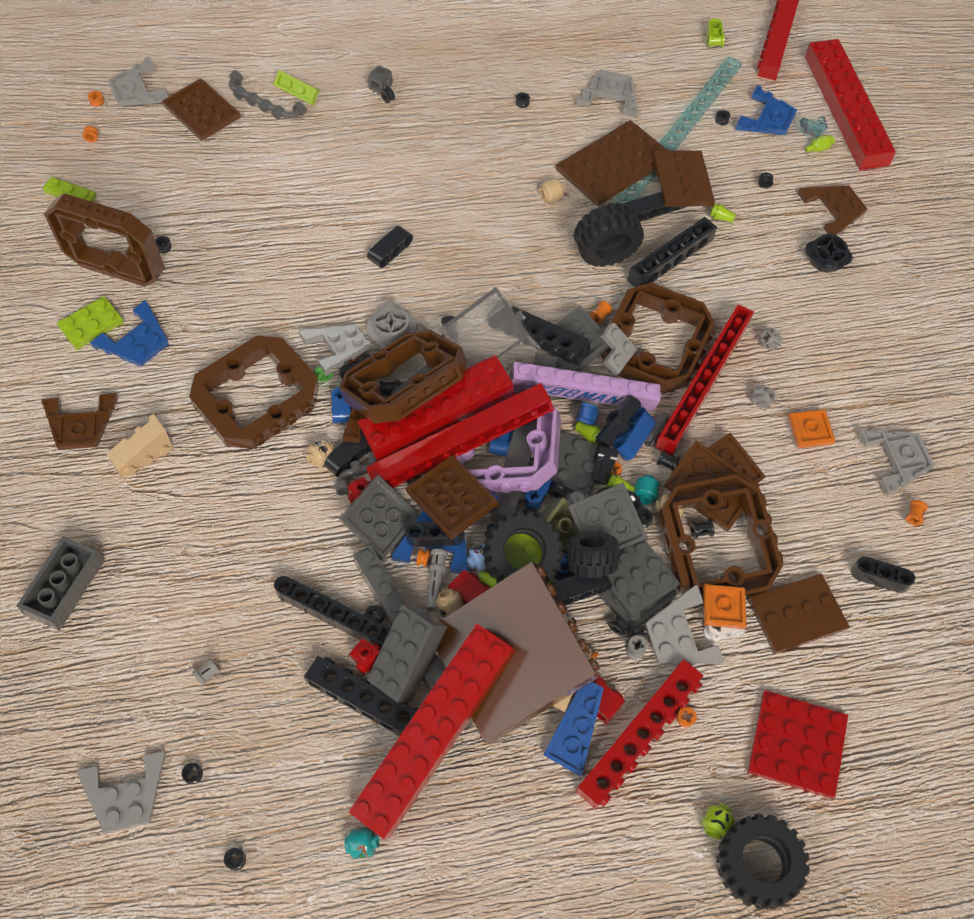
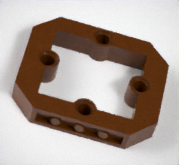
M65 193L53 200L44 213L61 252L82 268L143 287L156 282L165 268L152 230L131 213ZM85 225L92 229H102L125 236L129 245L125 251L126 257L115 250L109 253L87 246L82 236Z
M653 283L628 289L611 322L615 323L627 337L633 333L635 317L633 315L638 305L662 313L661 318L666 323L673 324L680 320L696 326L692 338L688 339L682 352L683 358L677 371L657 364L656 357L653 354L644 352L639 356L633 354L617 376L628 380L659 384L660 393L663 394L687 387L689 381L693 380L697 373L695 370L696 366L700 367L703 360L701 354L706 353L709 347L708 339L712 340L715 333L713 329L715 321L705 303ZM610 347L601 354L603 361L612 349Z
M432 330L406 333L346 371L339 389L345 402L373 423L397 421L403 419L462 380L468 362L461 346ZM418 353L422 354L427 367L433 369L427 373L413 376L410 379V384L387 399L383 398L375 381L391 374L398 366Z
M255 336L196 373L189 398L195 410L226 447L254 449L257 446L263 445L272 436L278 435L287 426L293 425L302 416L312 412L316 405L319 383L317 375L283 338ZM268 355L277 365L276 370L280 383L283 385L294 384L299 392L279 405L270 406L266 414L241 429L235 423L236 415L231 402L228 400L217 401L210 392L230 379L233 381L243 379L246 374L245 369Z
M737 474L675 486L658 512V517L673 574L680 583L679 588H677L678 591L684 594L693 586L698 585L703 599L704 584L745 588V597L770 590L783 567V555L778 550L777 535L772 530V518L767 513V502L765 496L762 495L761 489ZM740 497L749 527L747 529V537L754 544L761 571L745 574L740 567L731 566L721 574L720 579L698 584L690 555L695 550V541L691 536L685 535L678 509L699 506L703 512L712 513L721 506L724 500ZM707 498H712L715 505L709 504ZM756 528H760L763 535H759L756 532ZM679 543H684L687 546V551L680 549ZM729 574H733L736 577V582H732L729 579Z

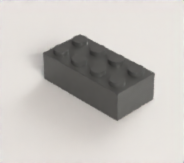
M63 536L16 607L24 616L60 631L104 563V559L97 550Z
M402 604L367 680L397 703L412 701L446 631L447 625L418 605Z

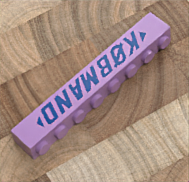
M514 362L510 371L509 378L513 383L514 390L525 391L532 386L542 383L547 394L550 396L620 406L628 395H632L641 402V407H644L647 411H654L660 402L659 384Z

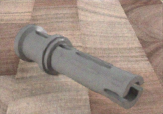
M432 549L430 551L432 556L431 565L428 567L430 582L426 609L438 611L435 602L438 594L441 592L442 575L446 573L445 558L448 557V552L442 549Z

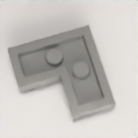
M611 323L600 336L612 349L603 363L613 375H618L637 348L615 323Z

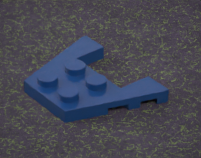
M757 85L751 98L766 104L758 120L741 115L735 129L786 135L797 109L783 100L775 99L771 92L768 91L766 93L760 85Z
M145 300L133 309V313L143 321L141 324L116 343L102 333L90 342L91 346L97 350L101 349L109 355L119 356L122 360L140 367L167 347L169 343Z
M422 511V513L415 522H427L432 520L424 511ZM415 532V533H412L411 535H412V536H418L419 533H416V532ZM438 532L431 533V535L437 536L440 534ZM465 532L464 541L460 545L425 547L442 549L454 554L450 573L460 574L464 569L469 572ZM406 536L392 554V560L410 564L414 547L408 544Z

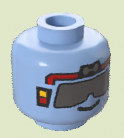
M484 543L471 548L467 558L470 568H475L478 572L488 569L484 564Z

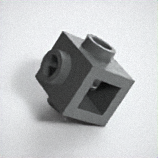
M378 65L368 76L369 89L380 93L382 89L385 90L386 87H391L393 84L392 71Z

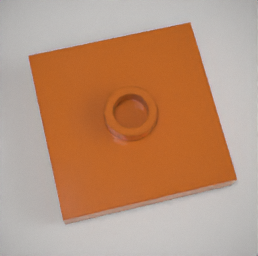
M825 409L789 413L788 419L798 449L834 445L836 442Z
M703 585L704 626L745 629L747 627L745 588Z

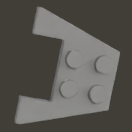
M146 57L143 63L133 65V69L128 72L123 71L108 80L119 106L162 103L164 99L169 97L165 88L147 92L140 75L155 71L149 57Z
M601 70L591 81V85L585 88L583 94L577 98L576 104L586 107L591 106L593 96L625 102L623 114L637 117L638 108L636 107V98L634 96L633 79L629 75Z
M356 324L299 331L305 345L324 340L334 356L319 360V366L325 376L332 373L331 370L333 368L342 367L348 359L351 358L353 360L370 350V343Z
M861 428L858 431L864 447L883 443L897 473L880 479L886 496L934 467V463L919 433L901 431L889 433L878 429L876 431H867L866 428Z
M698 585L690 588L669 606L644 623L658 663L680 664L683 659L689 664L725 663L719 645L700 651L697 650L687 622L684 609L704 603Z
M164 751L144 755L146 778L101 788L98 766L77 770V775L103 833L107 834L151 824L157 799L158 784L162 776L163 762L166 759Z

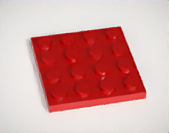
M764 690L747 773L834 799L839 779L848 714Z

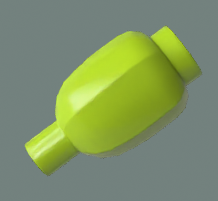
M824 134L814 138L811 144L805 147V152L813 151L818 153L830 149L835 144L833 135Z

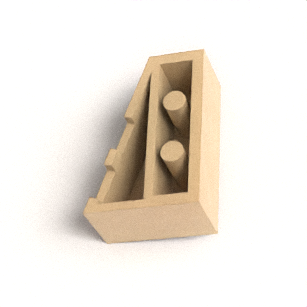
M154 414L148 417L150 421L142 428L138 426L135 429L136 433L128 440L124 438L107 453L110 462L122 479L132 476L142 467L150 465L154 460L168 454L173 449L165 429Z

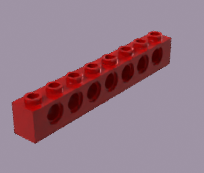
M683 659L577 787L576 793L595 810L600 805L604 808L612 798L609 795L614 788L618 790L625 782L623 776L627 771L631 774L639 764L636 760L640 755L643 757L647 755L652 748L649 744L653 739L656 741L660 739L665 732L662 728L666 723L671 725L678 716L675 712L679 707L684 709L691 700L688 696L692 692L696 694L703 684L700 681L704 675ZM676 684L684 685L686 690H679ZM664 699H669V700H671L672 703H673V706H667V705H665V703H664L663 700H664ZM650 715H657L661 721L654 722ZM637 731H645L648 737H639ZM624 747H632L635 754H627ZM618 763L621 766V770L614 771L610 764ZM604 779L608 783V787H599L597 780Z

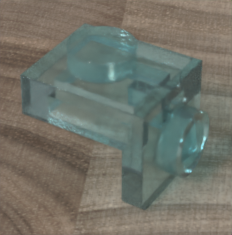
M821 116L816 122L805 117L799 121L802 133L814 138L820 136L828 128L824 116Z

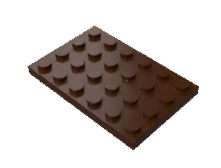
M629 120L556 164V170L599 206L656 171L652 156L654 151L669 150L633 121Z

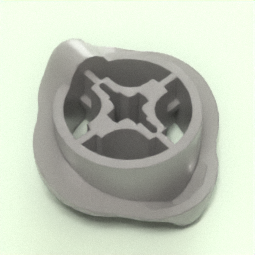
M393 301L386 302L367 322L368 336L382 348L406 333L416 332L417 328L414 317Z

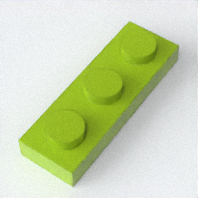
M278 70L273 84L311 105L315 104L320 91L282 70Z
M51 177L42 188L44 193L55 197L65 193L92 202L97 197L95 191Z

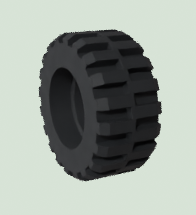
M608 203L606 206H598L599 208L589 211L590 213L585 214L582 220H579L574 230V240L582 259L586 263L596 267L598 265L600 267L611 266L614 263L622 262L625 258L628 259L641 246L644 239L642 225L635 210L622 203Z
M516 511L513 515L510 513L505 515L503 519H499L494 524L486 537L483 556L485 558V567L489 570L488 574L491 578L494 577L497 580V584L518 571V569L512 567L507 562L504 556L505 543L515 534L529 535L539 543L542 557L538 566L541 565L546 571L547 576L545 578L547 582L554 577L563 560L564 554H562V549L564 547L563 542L559 540L561 535L559 531L555 532L553 529L555 525L551 521L547 523L544 520V516H535L534 512L528 511L526 514L522 511Z
M755 814L753 817L747 816L742 818L728 830L718 846L719 854L716 856V863H720V868L717 870L719 876H723L725 879L723 885L726 889L730 888L733 891L732 896L736 900L741 898L744 905L749 907L755 905L756 909L777 908L795 898L800 893V889L805 886L807 882L805 876L809 875L810 867L806 865V862L810 860L809 853H804L803 848L806 846L804 840L799 841L796 837L798 834L796 829L790 830L787 827L788 822L783 819L779 822L776 821V816L768 815L764 817L763 814ZM753 840L763 841L772 846L778 853L782 864V872L775 882H761L755 879L746 869L743 861V849L749 842Z

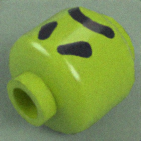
M721 803L709 806L702 819L704 832L718 840L724 838L725 834L735 823V817L731 813V809Z

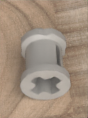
M639 635L631 637L626 648L629 658L637 660L644 656L647 649L646 639Z
M209 658L206 664L197 671L193 670L192 673L200 684L205 686V682L215 674L219 675L220 671Z

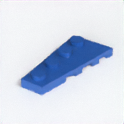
M594 682L587 684L576 692L543 754L580 777L583 774L604 689Z

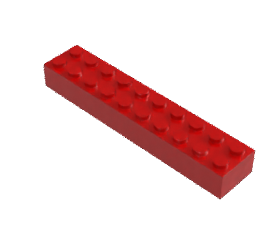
M832 39L810 42L805 59L858 169L864 170L890 166L896 151L840 40Z
M477 623L359 795L349 813L382 839L391 838L516 650Z

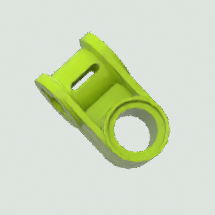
M717 18L710 19L706 31L708 48L711 46L724 47L725 35L723 33L722 21Z

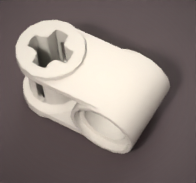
M706 626L703 632L707 640L716 642L727 638L739 637L746 633V629Z

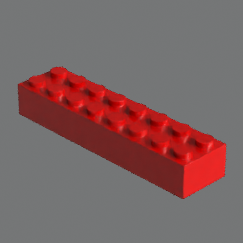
M494 355L467 368L462 380L403 419L375 424L365 417L359 420L358 424L377 461H380L428 436H432L461 420L467 419L515 395L514 386L499 359Z

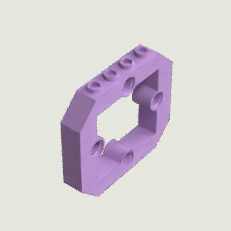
M554 407V411L537 419V430H533L527 435V443L532 454L535 455L534 466L502 468L499 465H494L488 469L468 471L491 493L538 490L558 472L561 418L557 408ZM475 449L456 457V459L464 466L465 461L470 460L474 456Z

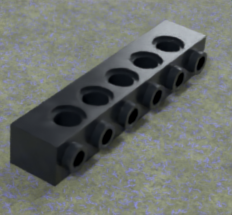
M703 217L630 267L627 281L634 287L654 282L713 241L717 226L706 217Z
M497 300L486 314L488 324L492 329L500 330L507 336H513L523 343H529L538 350L542 349L549 352L554 357L558 356L567 363L579 366L590 351L588 338L503 301Z
M317 656L304 675L306 684L398 736L402 734L419 709L407 706V702L397 703L380 689L372 686L366 678H357L350 669L336 666L335 662L328 657L322 658ZM330 674L336 675L333 681H327L326 677ZM348 684L354 685V688L351 691H345L343 689ZM366 694L373 696L368 702L361 700ZM383 705L391 706V709L387 712L380 711V707ZM401 715L409 716V720L404 723L398 721V718Z

